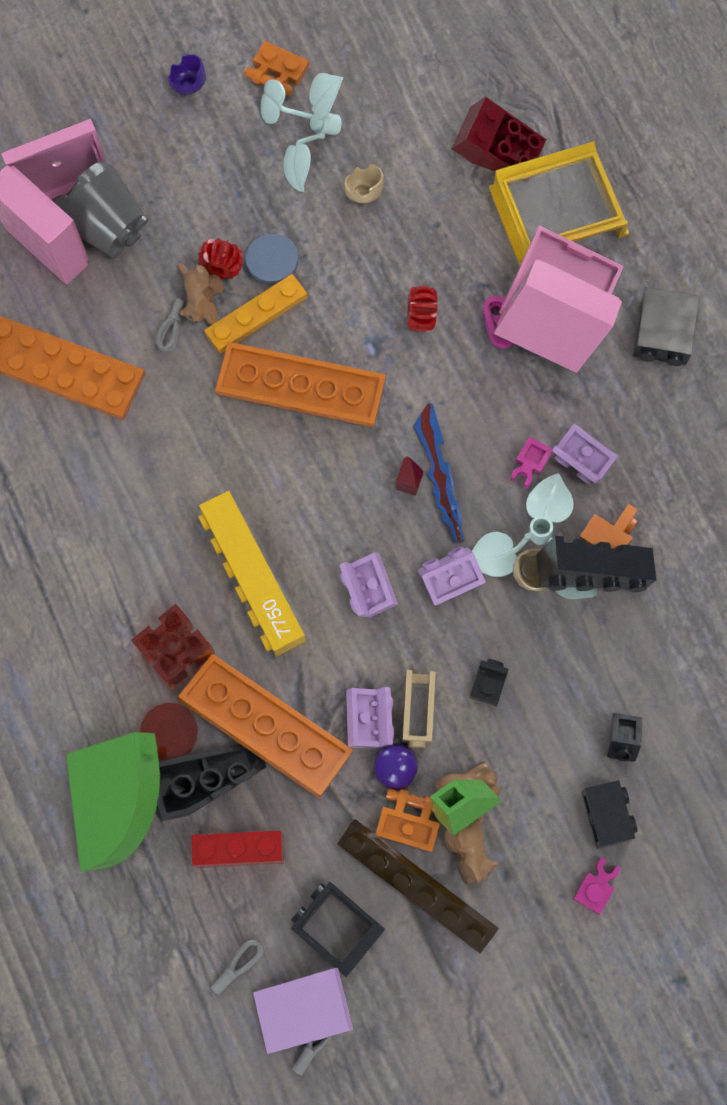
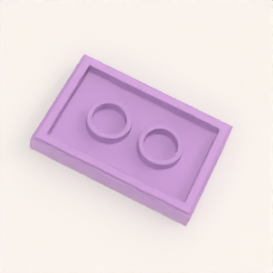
M338 968L253 992L267 1054L353 1030Z

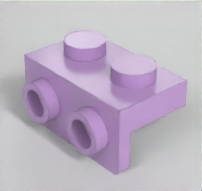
M576 424L572 425L560 443L552 449L557 454L555 459L567 468L571 465L579 472L576 475L587 484L591 482L595 484L600 483L619 457Z
M374 552L353 563L344 562L340 564L342 583L348 588L351 596V608L358 616L371 618L398 605L379 553Z
M382 687L377 690L347 689L348 747L379 749L392 745L394 727L392 725L391 710L393 708V699L390 687Z

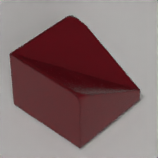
M406 456L403 459L396 479V488L398 491L416 496L423 476V470L410 457Z

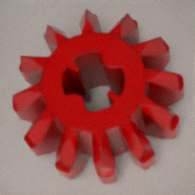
M210 238L207 242H203L198 252V265L204 266L208 274H215L223 280L224 278L233 279L241 271L243 251L238 249V245L231 244L228 240L223 241L220 238L216 240Z
M419 285V287H412L409 290L407 325L411 330L426 332L434 329L438 309L437 292L434 288Z

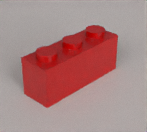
M281 830L191 835L192 866L195 868L284 864L283 833Z

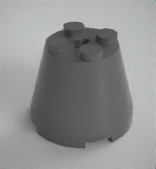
M100 161L78 176L77 180L79 182L71 188L68 196L63 194L56 205L74 220L82 240L115 259L121 254L127 244L131 247L139 240L141 235L138 231L147 224L149 219L144 215L117 171L111 165Z

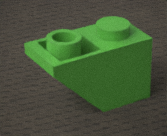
M453 780L430 796L436 818L453 836L501 802L500 798L482 780Z

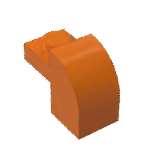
M628 504L614 526L594 514L579 539H585L586 545L589 546L599 542H609L611 548L614 549L622 544L629 545L633 539L629 534L638 521L634 519L638 509Z

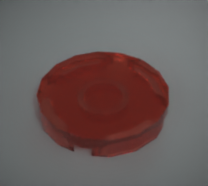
M164 703L155 706L146 714L141 723L140 733H155L158 759L168 760L182 757L191 752L197 742L199 729L195 717L187 708L177 703Z

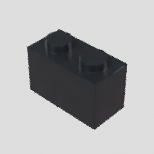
M619 780L588 787L581 791L597 849L635 839L634 833L638 832L634 816H629L626 804H629L628 792L625 786L621 787Z

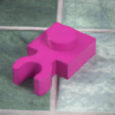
M529 436L515 462L521 465V467L513 470L510 481L514 482L517 476L523 475L526 478L523 488L527 489L532 481V472L537 475L541 474L553 453L552 448Z
M604 857L596 864V876L587 873L573 900L598 915L603 911L615 889L607 883L615 878L620 871V867L615 866L611 873H606L603 870V865L606 862Z

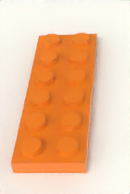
M0 316V374L121 420L125 419L146 375L144 369Z
M228 342L215 393L220 396L374 428L386 374Z
M213 653L178 696L180 703L319 799L353 753V749Z

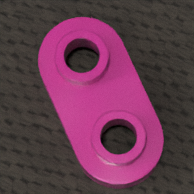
M492 296L484 302L482 311L488 335L495 347L501 349L509 348L514 343L501 339L498 335L494 334L501 314L494 315L491 313L493 310L500 311L505 298Z

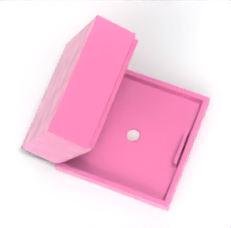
M91 119L1 153L6 166L0 171V219L5 229L66 285L88 266L87 261L89 259L74 220L56 205L53 200L60 198L63 194L68 195L71 188L79 182L77 177L89 167L100 161L106 163L96 129Z
M539 226L499 311L501 316L494 334L577 373L614 326L622 301L619 300L620 298L612 295V292L624 266Z

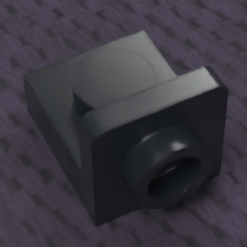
M488 659L487 662L481 661L470 698L497 707L509 669L503 667L504 664L497 660Z
M613 713L610 745L607 751L608 758L619 761H636L641 747L642 717Z

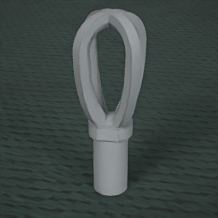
M177 298L174 300L170 314L157 332L156 343L161 351L171 352L176 348L179 337L178 324L181 320L179 312L185 304L181 299ZM171 324H173L171 338L164 346L162 343Z
M254 939L245 942L233 956L225 972L211 986V989L217 995H220L238 975L247 971L262 957V945ZM249 946H255L257 948L256 955L242 968L235 970L234 968L241 955Z
M332 1036L323 1038L315 1047L312 1046L313 1041L307 1043V1045L305 1044L303 1052L292 1070L302 1076L313 1057L327 1044Z

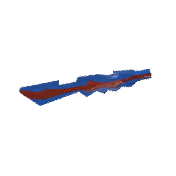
M428 403L413 426L432 464V468L427 476L435 485L433 495L437 497L436 507L443 513L442 522L449 527L454 544L465 541L461 529L462 517L459 500L455 501L453 495L454 482L450 464L443 461L439 445L444 444L436 413L433 404Z

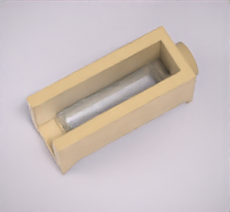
M412 670L406 671L402 742L408 743L409 748L424 749L426 744L432 743L435 671H430L429 675L412 674Z

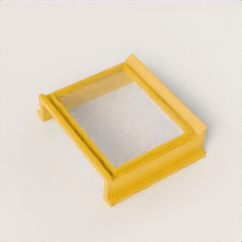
M595 141L496 170L494 184L489 185V191L519 267L539 226L573 242L611 230L616 231L618 238L629 235L627 229L628 221L624 218L600 161Z

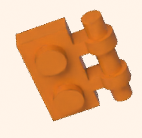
M264 41L253 59V66L257 67V69L255 70L248 66L244 76L252 79V83L259 86L265 85L268 80H277L283 85L285 95L290 97L294 87L288 85V83L290 82L298 86L309 69L310 63L307 59ZM270 73L278 78L275 79L271 76H268V74Z
M389 788L386 799L397 802L395 810L383 807L376 835L382 839L432 853L440 823L429 820L430 813H435L431 798L429 796L422 798L409 794V791L405 789L398 791ZM405 805L421 809V816L417 817L403 813Z

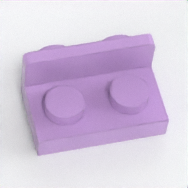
M457 547L448 552L449 556L440 560L438 558L428 560L422 564L423 568L417 570L435 606L486 583L475 555L468 547Z

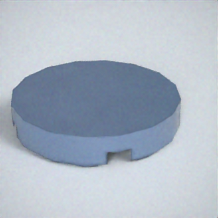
M266 234L255 239L248 247L246 253V265L250 275L259 283L269 286L275 285L291 274L294 275L298 267V254L293 242L285 236L278 234Z

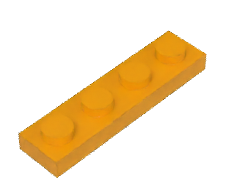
M291 274L204 330L205 335L218 353L221 354L226 351L228 342L239 343L307 299V292L294 275Z

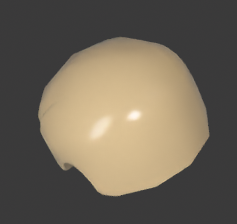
M370 164L366 170L356 167L352 174L346 177L343 184L347 197L357 203H370L377 200L384 187L382 170L374 164Z
M539 548L524 550L517 556L513 564V577L518 585L527 591L547 589V587H539L536 554L541 550Z

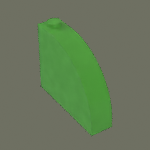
M133 732L66 754L80 872L99 871L114 867L128 858L147 834L156 811L160 787L155 733Z

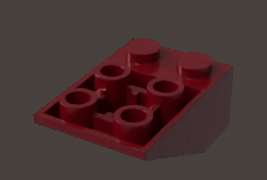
M485 96L470 107L452 146V150L471 163L496 172V170L539 158L547 139ZM530 177L521 179L520 181L527 183Z

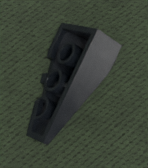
M241 744L159 761L160 787L155 813L161 822L189 816L266 768L265 761Z

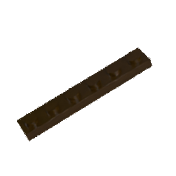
M354 819L337 843L480 954L499 928L358 820Z

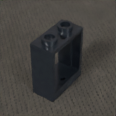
M329 882L326 886L321 883L310 896L314 900L307 909L302 906L291 919L294 923L291 929L347 977L382 935L385 928L333 883ZM331 894L370 927L342 963L303 930Z

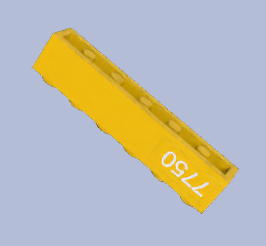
M230 491L200 504L199 507L202 514L198 518L205 531L211 530L214 538L210 539V542L217 555L222 553L225 557L226 562L222 563L229 579L235 577L239 585L235 587V590L241 602H248L251 610L247 613L253 626L260 625L264 635L260 636V639L266 651L272 650L275 657L305 643V635Z

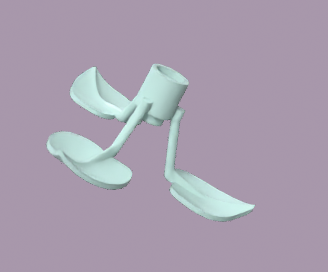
M319 73L315 76L309 94L314 115L284 107L282 105L285 99L283 85L277 80H268L265 83L264 93L261 98V115L266 123H276L281 110L282 112L311 119L310 127L317 133L298 140L296 146L290 145L285 153L283 163L285 176L290 185L300 192H304V183L311 162L310 150L304 143L316 139H324L325 134L337 135L341 130L342 122L340 116L329 112L343 77L327 73Z
M559 473L541 481L529 494L526 509L529 516L534 519L530 523L529 533L525 534V537L516 547L513 548L512 539L501 532L488 533L476 543L472 552L483 574L492 577H503L511 574L514 561L517 558L515 553L520 551L528 540L537 545L547 544L552 539L553 523H561L569 518L573 511V498ZM566 587L564 590L555 592L567 599H582L596 596L598 588H593L589 591H577L576 588Z

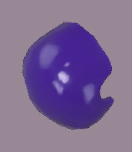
M184 54L180 64L171 65L168 76L171 89L180 95L186 96L197 92L203 87L206 82V72L200 57L195 54Z
M393 743L379 751L374 763V772L378 781L387 788L401 789L410 785L414 780L419 767L418 760L414 751L405 744Z

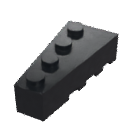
M554 536L536 554L539 587H549V590L552 591L573 587L577 591L603 588L605 592H614L621 588L630 589V592H643L657 581L653 548L622 544L614 549L611 548L609 542H599L589 546L586 545L585 539L576 538L571 543H565L564 537Z

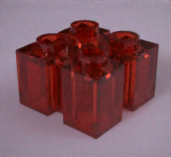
M177 604L158 617L161 625L155 630L147 626L131 639L134 646L149 664L155 660L157 661L152 667L171 690L189 676L185 669L192 663L198 668L208 660L212 653L215 654L211 644L198 629L193 633L190 632L194 627ZM175 643L177 645L180 643L177 650L170 652V644Z

